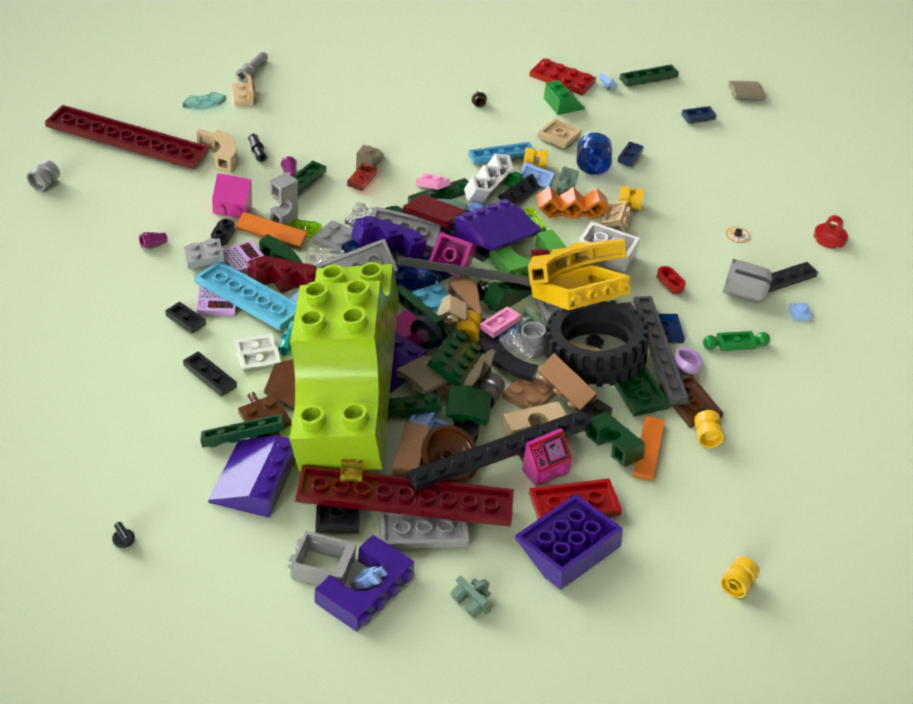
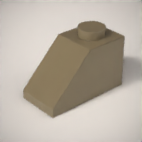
M363 145L356 154V170L371 174L384 158V153L377 148Z

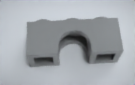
M286 172L270 180V195L279 201L275 207L270 209V220L292 226L298 223V180Z

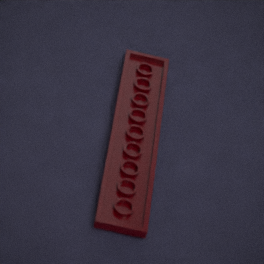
M61 105L45 121V126L189 169H195L210 152L209 146L66 105Z
M302 465L295 502L511 527L514 489L443 481L416 491L407 478L403 476Z

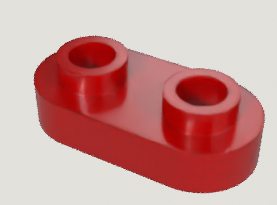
M669 266L658 268L656 277L670 292L678 294L684 291L686 282L673 268Z

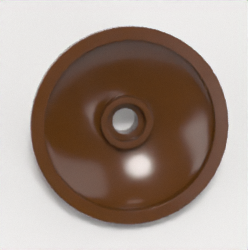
M441 425L432 429L425 436L421 446L422 461L426 465L443 459L442 457L446 458L477 446L471 436L461 428L453 425ZM477 470L446 481L465 483L475 475Z

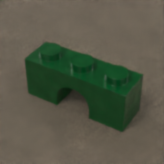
M605 411L590 418L593 425L591 429L586 430V436L598 446L604 443H612L611 457L623 467L643 459L645 442Z

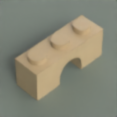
M559 402L511 411L503 414L501 428L505 435L508 436L563 417L566 413Z

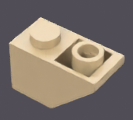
M448 295L443 298L437 315L442 316L445 326H452L466 319V303L452 295Z

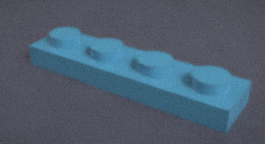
M530 142L472 149L469 150L468 156L474 165L489 163L494 154L510 155L512 160L524 158L526 147H533Z

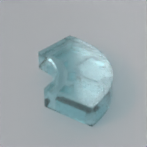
M213 91L202 96L190 95L183 102V108L194 110L214 108L226 101V95Z

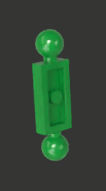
M752 331L717 333L716 337L708 335L703 339V346L706 349L713 350L719 346L721 351L756 349L757 345L764 347L770 343L768 333L760 332L754 336Z

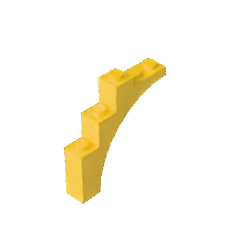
M625 239L575 242L571 244L570 248L553 249L549 255L532 256L528 265L530 284L549 283L556 275L579 266L627 258Z

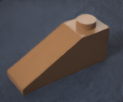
M469 276L449 281L448 293L465 302L466 310L477 312L481 318L476 283Z

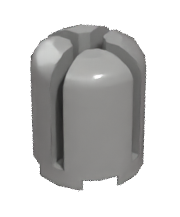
M733 259L722 293L756 303L762 302L767 297L772 281V273L768 268Z

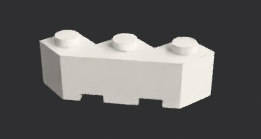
M494 154L488 165H483L477 176L470 179L464 188L468 203L475 201L483 204L506 180L513 169L510 155Z

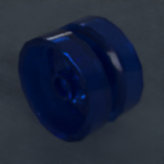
M591 132L579 139L576 162L579 169L590 175H598L610 168L612 164V143L606 135Z

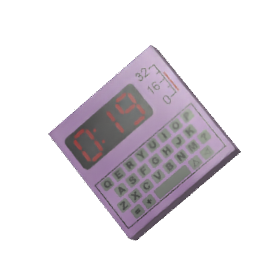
M252 240L222 250L224 262L243 274L248 273L247 261L264 256Z
M199 286L197 314L206 316H235L236 306L203 286Z

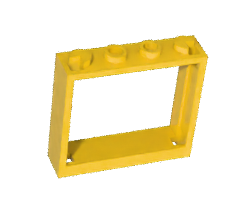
M587 265L564 271L553 277L549 283L531 284L533 298L567 310L631 294L630 276L595 265Z

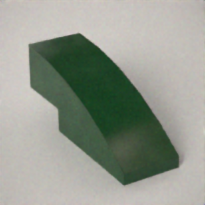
M266 234L259 241V250L264 256L303 263L299 256L279 239Z

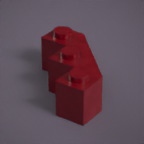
M261 256L247 261L249 277L263 285L273 283L281 293L299 288L300 285H307L314 282L316 278L317 268L310 264L269 256Z

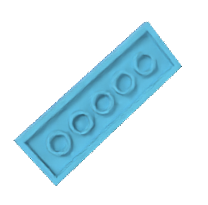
M224 262L213 264L194 276V282L198 285L203 286L279 331L287 326L290 321H294L296 302Z

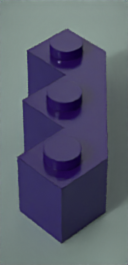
M372 216L356 218L354 221L351 236L359 246L369 245L385 239L390 252L399 251L404 257L423 259L427 241L419 231Z

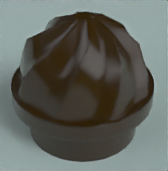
M482 91L473 93L472 103L476 107L484 106L487 101L486 94Z

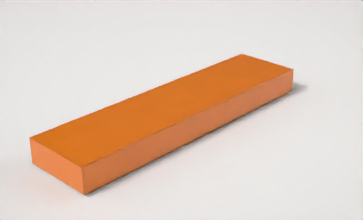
M246 212L242 213L236 224L238 230L260 237L269 234L286 245L298 249L302 248L308 235L306 231Z
M645 416L641 439L645 442L644 457L635 463L633 477L653 481L665 420Z

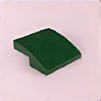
M450 386L446 417L463 424L468 419L486 426L490 420L492 393L474 387Z

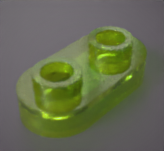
M293 219L287 224V226L306 231L308 234L307 238H312L322 229V225L316 221Z

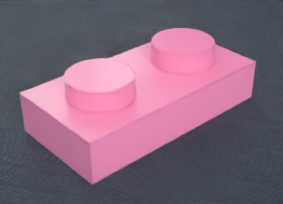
M431 173L422 174V177L415 179L416 186L439 190L451 185L450 178L442 177V175L434 176Z
M506 307L480 323V329L495 338L518 323L521 315Z

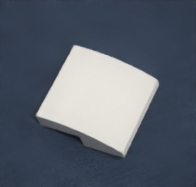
M272 333L234 339L236 353L242 370L272 366L281 362Z

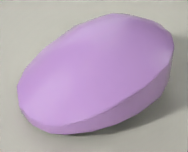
M685 347L676 350L674 359L681 371L688 374H696L701 370L703 360L698 352Z

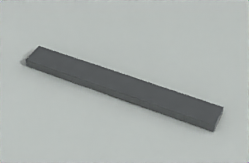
M398 256L397 264L402 266L531 286L529 276Z
M652 296L634 297L633 303L637 314H641L644 317V322L648 323V346L667 400L670 405L688 404L689 398Z

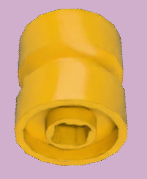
M526 147L523 165L527 162L546 170L549 151L542 149L536 151L535 148ZM536 156L540 157L539 163H535Z
M621 185L618 202L627 200L628 205L633 210L640 211L644 189L635 188L632 190L629 186Z
M466 310V319L456 324V329L462 331L473 342H477L479 338L480 315L477 312Z
M705 410L698 413L694 418L699 444L706 448L717 447L724 440L719 414L713 410Z
M740 556L735 558L721 578V587L730 596L743 598L760 574L759 567L748 557Z

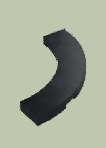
M480 329L479 340L480 346L484 351L483 353L485 354L491 349L495 350L492 360L493 365L500 370L504 369L510 372V375L530 382L534 381L538 372L537 364L529 363L513 356L503 347L498 336L493 338Z

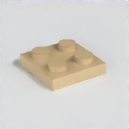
M554 118L538 131V137L565 149L581 136L582 130Z

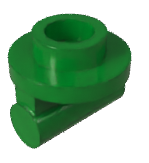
M514 171L508 175L504 184L513 186L523 179V175Z

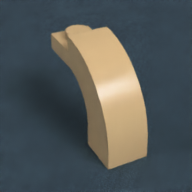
M199 129L196 132L197 143L209 146L210 150L217 152L215 154V168L231 173L237 164L235 140L229 134L218 129L215 133Z

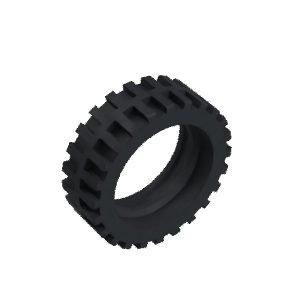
M610 300V302L602 301L572 310L564 308L561 311L556 310L554 317L550 316L548 324H546V358L548 360L554 353L587 385L595 384L597 387H603V384L614 386L619 381L624 383L628 381V377L634 378L637 376V371L641 372L644 369V364L647 363L648 323L644 322V317L641 314L637 315V310L634 308L628 309V305L624 303L621 305L616 304L614 300ZM585 334H606L622 340L625 344L610 350L593 351L579 348L568 341Z

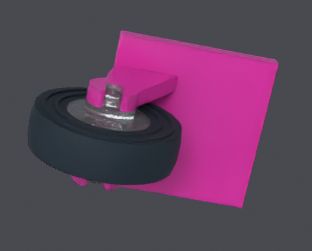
M408 309L397 316L396 332L408 340L429 350L441 343L442 331L432 318L428 316L417 318Z

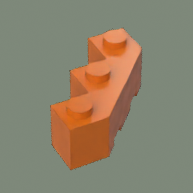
M549 186L536 195L538 208L549 218H556V216L580 218V216L589 217V219H597L609 210L607 197L598 188H595L583 197L574 187L559 196Z

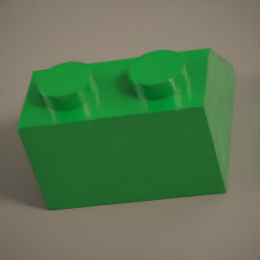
M560 80L546 83L544 100L557 115L585 110L584 105Z

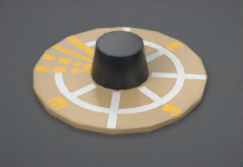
M730 227L725 231L726 237L736 243H745L750 239V233L741 227Z

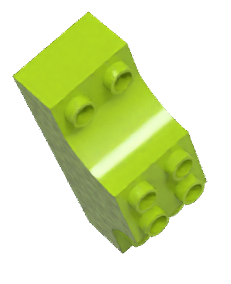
M369 262L362 266L341 267L336 264L328 265L324 268H317L314 282L300 285L290 340L295 371V409L290 442L299 473H301L302 465L351 471L383 469L399 302L393 264L380 265L376 262Z

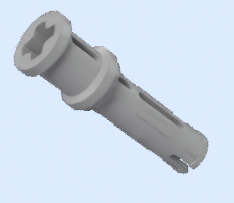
M260 52L250 63H245L242 69L236 71L237 79L240 82H246L248 75L253 76L255 70L268 59V55L265 52Z

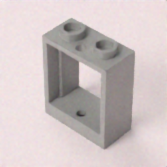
M305 531L303 538H299L297 541L295 555H291L288 562V568H291V578L319 585L331 575L345 585L356 558V544ZM311 550L341 558L335 573L304 565L303 562L308 551Z

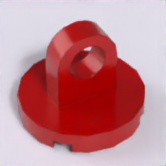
M832 215L825 223L815 227L813 237L817 239L816 242L818 244L833 249L840 246L839 248L843 247L847 242L848 234L843 229L844 222L842 218Z

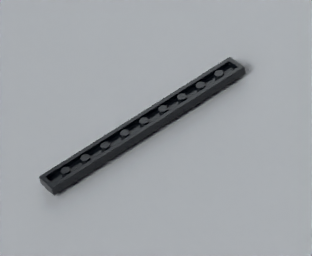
M580 410L406 471V478L414 489L418 491L524 453L527 442L560 428L563 430L566 438L591 429L593 422Z

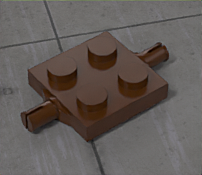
M252 392V395L249 393L247 397L251 403L238 408V413L243 422L282 414L284 428L292 425L291 418L275 394L258 399L255 392ZM278 432V433H276V434H269V433H268V434H263V435H260L259 437H264V436H276V435L281 436V435H280V433Z

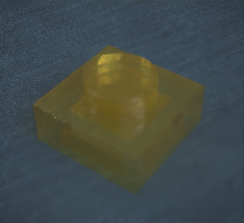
M341 459L340 481L362 482L363 460Z

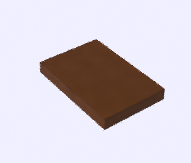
M693 375L682 377L681 379L689 401L688 404L672 405V407L689 428L694 427L695 416L705 410L716 411L720 418H722L723 412ZM660 384L659 387L665 395L663 386Z

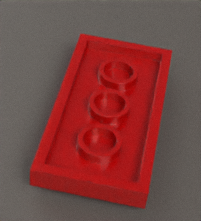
M545 58L532 68L529 74L530 77L546 83L560 80L571 92L582 96L596 83V77L589 73H583L575 68H570Z
M610 478L534 487L529 490V496L537 519H540L575 494L607 517L620 516L622 513V508Z

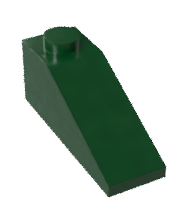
M491 282L482 302L487 304L490 310L497 312L506 307L510 308L532 294V289L523 284Z

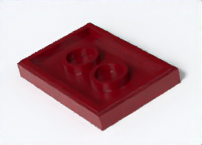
M423 194L403 206L404 212L446 228L455 223V217L461 216L466 212L464 209Z

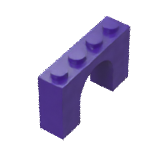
M375 535L370 536L359 547L358 562L367 568L375 566L377 568H384L387 575L381 577L382 582L377 587L368 591H356L329 575L315 588V604L356 632L362 626H366L371 621L372 616L377 611L380 612L391 597L397 596L401 587L405 583L411 582L415 575V561Z

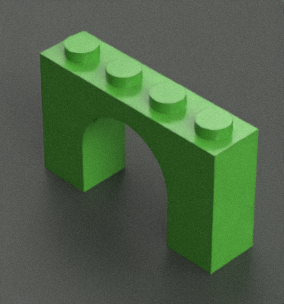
M553 230L537 233L536 249H549V254H551L553 249L567 248ZM510 245L494 251L490 250L489 259L499 272L529 276L528 265L530 259L516 254Z

